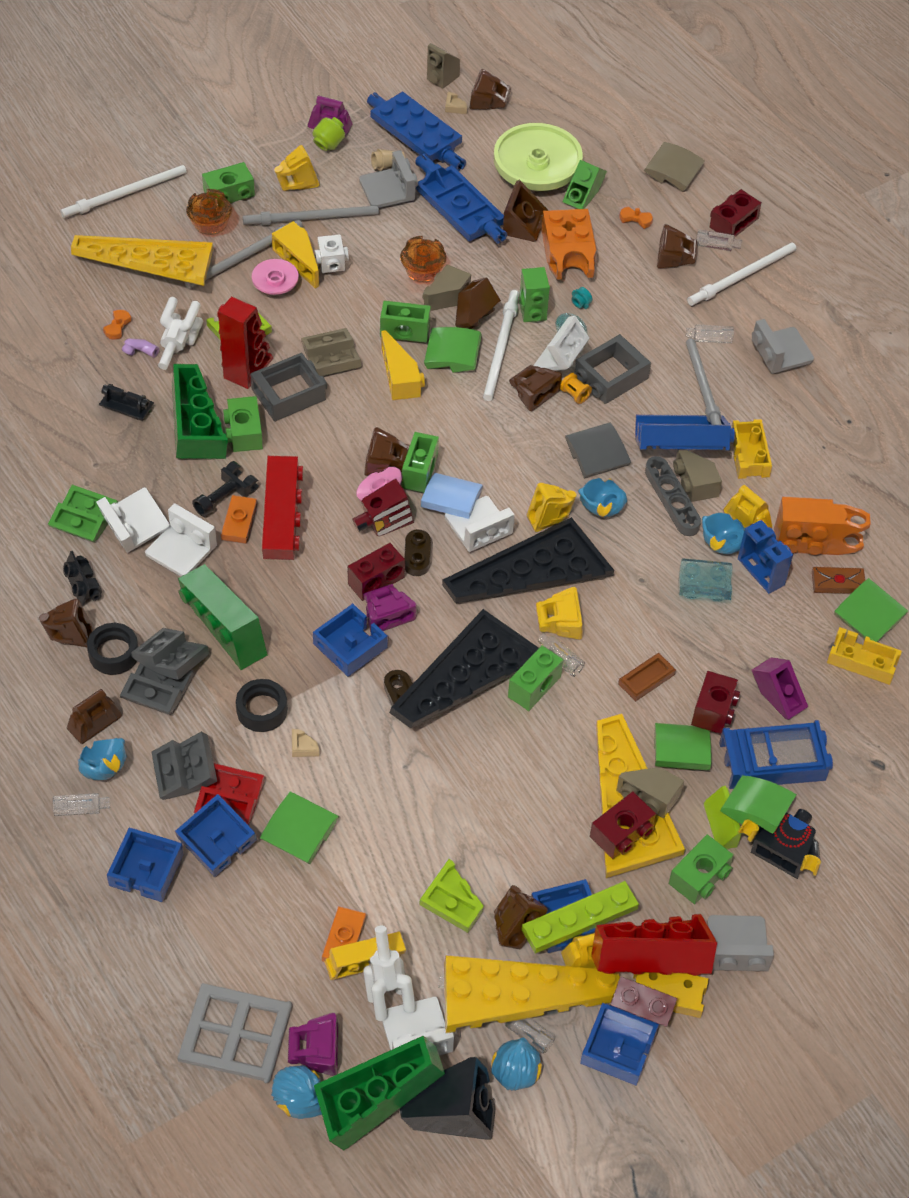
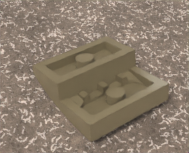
M664 142L644 171L662 184L666 179L684 192L705 160L683 147Z
M347 328L301 338L306 357L313 362L319 376L361 367V359L354 348L353 338Z

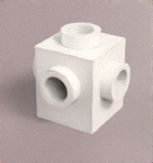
M341 235L318 237V250H315V260L317 264H320L322 273L345 271V261H349L347 247H343Z

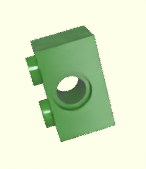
M244 162L202 174L203 191L212 208L255 196L254 179Z
M545 267L521 269L519 305L523 322L547 320L550 286Z
M383 301L380 316V337L381 331L386 330L394 339L427 343L431 306Z
M257 396L227 399L228 409H223L225 424H230V428H226L228 443L232 442L233 452L263 449Z
M414 432L402 468V488L425 492L438 458V436Z
M542 645L509 679L508 698L527 711H530L561 678L563 659Z
M707 834L673 868L668 884L695 905L702 897L707 899L715 889L714 884L719 879L723 881L729 876L733 869L731 862L734 854ZM698 869H704L709 873H702Z

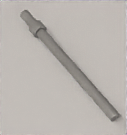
M377 205L271 214L270 211L260 212L258 215H244L243 225L261 224L265 226L271 225L274 222L378 215L379 208Z
M300 220L294 221L298 226L303 227ZM283 225L280 226L279 228L275 229L274 232L277 231L278 229L284 227V226H283ZM272 234L208 268L206 280L272 245ZM185 282V285L188 289H191L198 285L190 282Z
M690 338L686 341V346L705 402L707 420L711 422V425H722L720 420L722 415L719 407L715 405L695 340Z

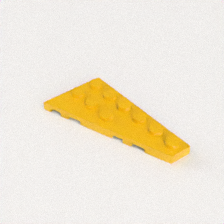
M75 235L71 245V255L202 286L205 284L213 253V242Z
M623 714L597 720L596 723L602 814L624 798L616 791L621 773L648 769ZM667 813L664 819L656 814L653 832L645 839L641 837L634 842V846L626 854L622 855L620 853L612 859L604 851L606 878L684 855L685 848L669 813ZM621 825V826H620V827L623 828V829H629L628 826H625V825Z
M446 955L444 961L445 1033L456 1032V1028L469 1025L471 1029L482 1027V1023L498 1021L499 1023L542 1016L545 1011L555 1009L558 1012L568 1011L569 1007L577 1005L591 1007L602 1005V1003H611L620 978L619 972L606 974L593 968Z

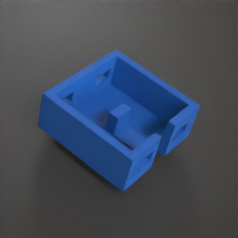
M760 520L745 528L738 560L765 591L770 594L785 586L793 554L787 545L776 540L773 529L767 527ZM753 559L756 565L753 566L749 560Z
M352 603L313 631V644L348 677L388 648V635L373 623L371 624V636H369L364 631L367 628V616Z
M219 794L175 830L176 836L214 878L232 863L230 859L232 855L236 852L241 855L257 841L256 833Z
M129 827L107 873L109 886L131 892L133 888L139 890L143 897L163 902L184 855L182 843Z
M586 879L532 892L531 894L533 898L547 907L546 914L592 895ZM595 928L592 929V930H589V931H587V932H585V933H582V934H580V935H578V936H585V935L593 934V933H595ZM573 938L546 949L547 953L563 950L572 942Z
M602 1003L583 1050L580 1064L637 1086L647 1057L645 1054L650 1052L659 1024Z

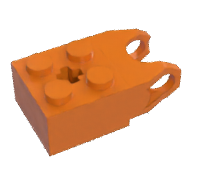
M589 210L543 211L541 232L547 263L557 280L562 279V272L568 267L580 268L588 278H593L596 245Z
M782 497L774 532L776 540L787 545L792 553L812 555L855 553L864 547L863 535L859 532L870 528V514L849 505L833 504L832 499ZM854 516H860L865 520V523L856 524L850 520ZM853 537L857 539L859 544L849 545L845 542V538Z

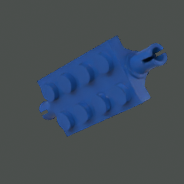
M403 91L387 101L376 92L373 95H369L367 103L374 108L370 111V117L421 156L426 154L432 161L438 159L442 163L446 162L458 171L465 167L466 160L454 152L455 147L462 143L461 134Z
M426 154L419 155L416 158L415 164L426 173L424 179L418 181L416 190L469 242L486 233L497 244L507 238V232L500 227L503 225L504 215L452 165L443 168L439 164H435Z

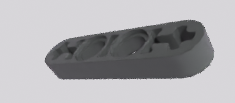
M654 456L649 458L645 468L646 477L677 530L684 536L696 535L700 529L701 518L670 465L662 457ZM668 483L674 488L672 490H665L661 485ZM681 502L685 507L678 509L673 507L672 503Z

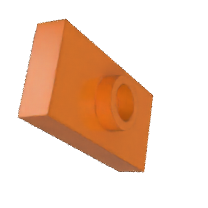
M232 495L221 533V540L247 543L257 507V499Z
M338 906L322 954V962L329 958L331 948L359 941L366 920V913Z

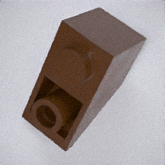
M487 277L473 280L458 293L456 327L472 329L480 323L479 319L495 311L494 307L501 300Z

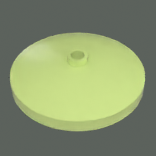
M527 123L515 126L504 132L494 147V165L498 173L513 185L520 179L529 190L534 191L553 190L567 185L571 182L579 161L583 159L582 148L572 134L560 127L545 123Z

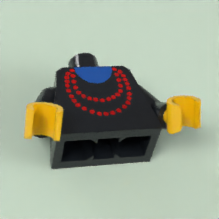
M798 809L794 816L786 812L773 834L751 820L747 819L743 822L738 833L747 834L749 842H752L754 839L751 849L752 854L796 879L799 878L801 871L804 869L812 871L813 876L817 875L821 864L819 842L814 839L816 830L809 825L812 815L807 810Z

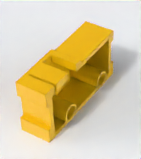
M754 419L751 422L733 420L731 427L734 428L733 457L738 479H745L747 476L770 477L772 463L762 419Z
M839 627L834 642L835 646L831 648L827 663L890 685L896 670L894 665L897 666L902 651L872 641L867 636L863 645L856 643L858 633L848 630L845 638L847 629Z
M400 931L387 934L389 949L397 951L400 957L406 952ZM376 937L331 948L329 958L324 961L330 980L362 973L364 968L369 965L368 961L377 951Z
M645 972L639 975L634 974L633 979H636L635 982L676 997L677 1001L673 1012L701 1018L704 1005L701 1004L702 996L706 993L709 978L693 976L687 973L663 975Z

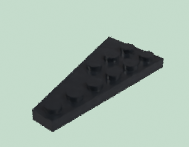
M571 517L442 579V586L457 604L614 576V569Z
M482 609L394 703L389 713L409 728H413L513 676L539 647Z

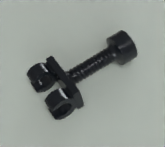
M232 461L226 468L223 467L221 469V480L225 484L207 497L201 494L192 501L193 507L199 515L205 517L213 511V504L233 489L241 496L248 497V494L258 489L259 485L256 482L259 480L253 475H248L241 481L238 477L242 473L239 470L242 466L236 461Z

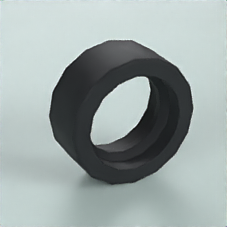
M116 622L105 623L97 627L89 635L87 640L89 661L99 672L108 675L122 674L130 670L137 662L131 654L132 651L138 648L137 636L125 624ZM108 640H122L129 645V649L123 655L115 658L102 657L97 652L98 647Z
M270 679L251 680L243 685L237 693L235 701L236 712L239 721L245 728L255 732H267L274 730L285 720L288 710L285 690L278 683ZM256 696H269L278 703L276 710L266 715H254L246 710V703Z

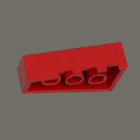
M231 296L225 304L219 307L217 312L223 377L228 381L249 389L251 387V373L267 367L274 358L268 352L270 349L269 343L264 341L266 334L264 330L260 329L262 322L257 307Z
M267 455L262 538L263 559L294 560L295 551H299L300 536H296V527H301V512H298V504H302V489H299L300 481H303V466H299L298 456Z
M694 914L691 920L682 921L680 916L669 917V922L658 923L654 919L644 920L639 926H635L631 922L596 925L591 958L597 971L606 974H614L616 972H631L638 975L645 972L663 975L687 973L693 976L712 974L717 941L701 914Z

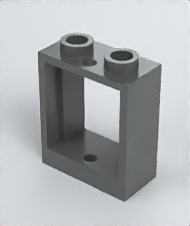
M619 334L576 359L575 374L578 376L577 379L583 384H588L592 387V394L596 398L607 404L649 379L651 362ZM614 357L628 371L608 382L594 367Z
M302 352L251 373L252 391L274 422L326 400V380L322 375H318L313 362L307 360ZM301 375L309 388L280 400L272 386Z

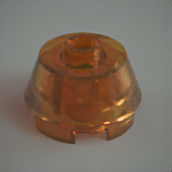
M207 189V193L199 195L194 193L189 198L186 213L198 232L205 235H215L226 228L232 214V205L225 198L223 192L216 189Z
M423 236L409 239L400 254V260L407 275L412 280L422 283L434 280L437 272H441L447 258L444 247L439 240L434 238V241L423 239Z

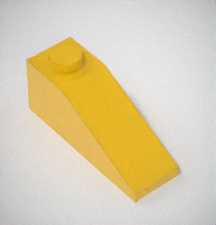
M293 221L273 232L272 250L283 260L293 264L298 273L315 289L319 287V270L307 231Z
M386 330L381 331V349L392 400L421 397V387H425L424 374L419 373L417 362Z

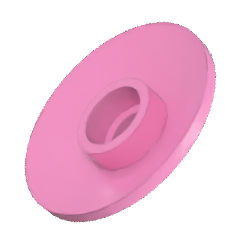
M269 259L259 263L254 268L252 282L261 292L273 295L283 294L296 286L298 271L288 261Z
M388 467L380 473L370 474L361 482L357 489L356 495L358 499L362 501L364 497L393 479H397L400 484L402 480L401 471L396 467Z

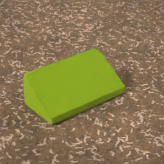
M722 786L705 800L704 808L714 840L726 849L736 848L739 845L742 833H738L740 829L739 823L720 811L730 795L728 787Z

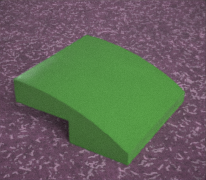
M459 327L431 328L424 360L426 368L433 369L449 366L452 373L475 370L482 336L481 332Z
M71 485L63 503L58 502L48 526L95 543L108 525L96 502L106 497L110 505L116 504L118 501Z
M869 578L855 589L834 611L837 617L862 638L865 639L867 636L875 642H879L908 613L906 608Z
M655 723V766L710 770L711 741L709 730L689 725Z
M742 775L720 811L740 824L749 819L773 834L797 794L773 782Z
M290 791L271 817L260 838L311 864L323 840L327 841L339 816Z

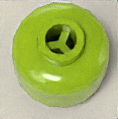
M335 117L332 119L323 118L313 130V142L324 151L335 150L345 137V132L342 128L344 126L343 123Z

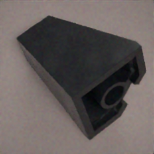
M470 1057L445 1069L443 1076L400 1108L401 1119L412 1130L492 1140L495 1119L494 1100L489 1099L488 1090L485 1087V1083L490 1082L488 1069L477 1057Z

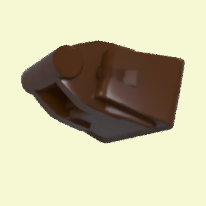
M481 69L471 92L469 108L472 110L504 108L511 92V87L498 77Z
M664 224L659 243L657 268H671L694 264L696 262L697 240Z
M529 365L512 377L509 382L518 391V396L529 411H533L561 391L562 373Z
M375 427L366 457L364 475L369 476L375 472L380 473L388 467H396L402 472L410 445L404 444L390 433Z
M79 599L70 600L39 616V621L50 640L61 644L87 647V640L94 631V627Z
M99 689L73 707L67 724V730L80 744H83L120 719L122 713L115 706L113 700L102 689Z
M511 885L494 910V919L496 921L499 945L520 950L527 941L522 931V924L545 915L547 907L532 896L521 893V890L515 885Z

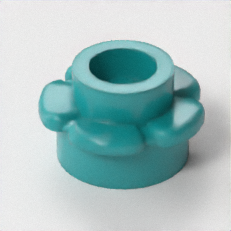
M584 287L572 291V303L577 308H589V304L593 301L591 293Z

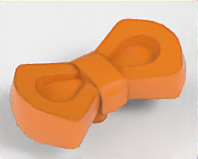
M624 207L619 214L622 223L629 221L638 222L644 229L650 227L653 223L652 214L650 212L641 213L639 208H636L634 211L630 207Z
M126 310L113 311L114 319L111 324L103 328L107 338L116 340L122 337L123 327L132 320L131 315Z

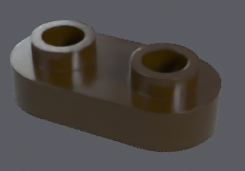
M412 530L406 535L405 571L412 576H422L430 568L431 537L424 530Z
M392 670L384 677V690L392 706L413 684L410 676L403 670Z

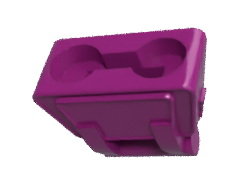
M318 95L316 105L313 107L307 124L308 127L315 129L323 118L332 119L335 117L343 123L344 126L342 128L346 137L353 123L348 111L345 110L343 102Z
M393 584L363 594L367 603L366 613L370 632L371 624L373 623L382 631L416 619L417 604L404 592H399Z
M335 1013L311 1019L307 1024L299 1027L289 1028V1064H301L315 1072L330 1076L337 1075L339 1026ZM300 1040L306 1041V1049L300 1050Z

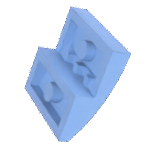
M434 473L422 496L421 507L469 519L474 504L479 499L483 484Z

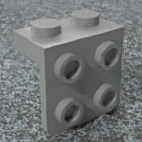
M401 150L392 152V169L365 174L359 177V182L370 206L378 205V208L415 200V187L418 186L415 173L411 172L410 162L408 158H404Z
M765 319L756 321L754 332H752V342L772 374L813 362L814 356L795 327L772 332Z
M709 916L707 925L717 941L713 970L769 971L774 954L773 945H767L766 926L763 917Z

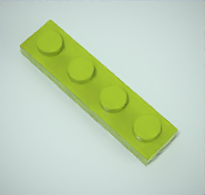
M623 881L522 924V931L536 954L596 928V925L608 923L638 910L639 903L626 881Z

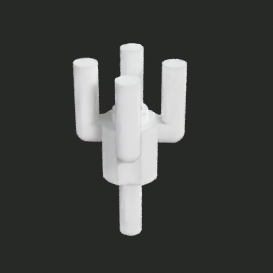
M175 297L168 299L160 318L161 325L166 329L160 341L161 346L165 350L158 364L159 368L166 370L173 354L183 350L185 344L189 346L194 345L203 324V319L196 317L201 306L198 301H192L185 319L181 320V316L174 313L178 300Z
M383 925L377 926L375 928L377 951L370 958L371 965L366 966L363 973L367 999L374 1005L376 1020L383 1021L387 1018L384 997L386 991L395 989L397 994L402 995L405 1012H414L416 1007L412 979L410 976L405 975L403 960L399 957L397 951L389 949L387 928Z

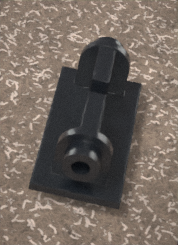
M104 384L101 393L105 396L99 403V406L142 421L154 405V402L147 399L145 395H138L129 391L126 393L123 389L113 386V384Z
M70 551L67 561L63 565V572L72 586L73 595L79 599L82 606H84L86 599L99 600L102 590L96 578H91L94 573L88 559L81 555L75 557L74 552Z

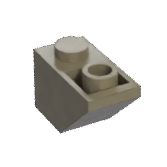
M430 43L427 53V80L443 89L460 76V59Z
M447 264L441 272H437L434 282L425 288L422 295L424 305L431 306V311L457 306L458 293L471 283V274Z
M678 449L677 457L673 461L675 473L680 475L681 486L687 493L690 501L695 502L719 497L722 480L715 463L686 449Z
M661 767L629 771L620 774L616 791L624 798L633 791L658 816L664 819L680 797L684 780Z

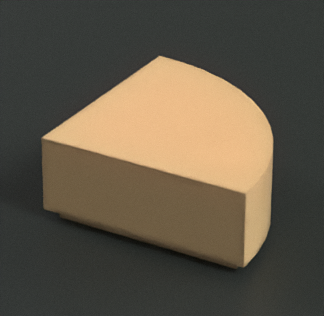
M448 92L445 112L467 114V104L458 98L457 94Z
M292 729V757L319 756L317 742L305 734L304 731Z

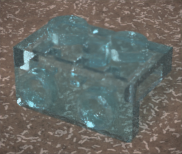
M681 559L678 578L679 595L690 599L702 597L710 598L714 601L731 600L732 563Z

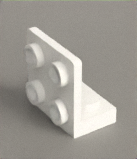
M570 316L566 319L534 366L554 371H564L573 365L574 359L584 349L583 346L589 339L576 316Z
M146 488L140 489L116 504L110 505L106 497L96 502L103 517L126 553L170 528L169 522Z
M484 496L476 500L469 519L445 513V519L468 552H471L512 534L515 514L510 508L499 511L489 496Z
M174 503L168 509L170 528L164 531L147 548L145 554L150 559L181 577L194 570L217 546L213 525Z
M437 997L415 1001L416 1009L411 1013L405 1012L403 1005L386 1009L387 1018L382 1023L390 1050L424 1036L436 1045L439 1055L453 1052L454 1035L453 1032L445 1033V1021Z

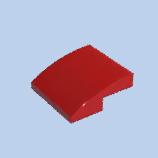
M214 763L217 782L207 787L201 786L194 814L219 794L249 826L261 794L265 776Z

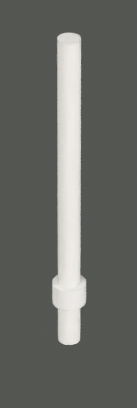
M184 165L94 198L88 200L85 198L76 201L75 205L61 209V215L63 218L77 213H87L93 207L186 174V168Z
M790 243L713 285L708 284L700 288L698 293L687 298L688 304L693 306L702 300L707 301L715 297L717 292L796 251V245Z
M517 290L510 291L508 302L504 305V318L483 395L486 401L493 399L511 324L517 314V301L519 297Z

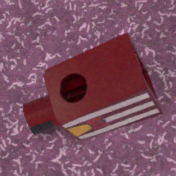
M393 479L364 497L361 501L364 513L352 518L358 532L371 526L376 536L385 535L414 523L408 496L397 479Z

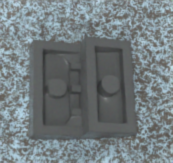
M611 422L565 436L573 459H577L584 478L628 466L631 463L626 448Z
M162 628L132 651L131 654L136 661L148 669L178 680L207 657L209 651L207 645L186 641L183 631Z
M140 663L135 674H130L120 694V698L170 715L189 687L194 677L193 671L189 670L180 679L176 680L158 674Z
M202 731L181 743L171 740L151 752L159 797L162 800L183 796L200 790L201 786L207 787L217 782L209 738Z

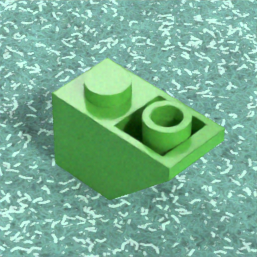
M580 160L562 202L578 209H585L599 192L607 171Z

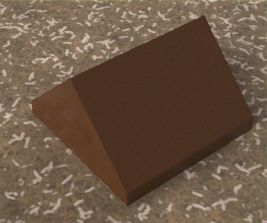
M520 179L516 181L504 210L503 230L507 232V236L534 242L537 240L542 228L543 211H548V209Z

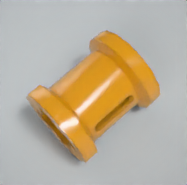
M570 373L562 380L560 390L564 393L568 392L574 397L576 403L581 404L590 396L592 387L578 380V376L575 373Z

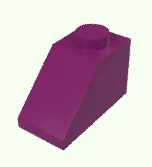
M771 657L751 670L760 693L785 719L789 720L808 707L790 660Z

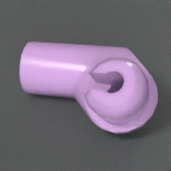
M128 338L124 341L125 344L122 347V351L129 355H133L135 349L153 358L159 353L158 346L144 339Z

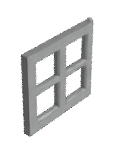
M202 983L177 1058L178 1062L257 1079L264 1083L270 1082L291 1012V1001L284 1002ZM210 998L238 1004L231 1027L204 1021ZM250 1007L277 1013L271 1036L243 1029ZM200 1029L228 1035L221 1058L194 1052ZM240 1038L268 1044L261 1067L234 1061Z

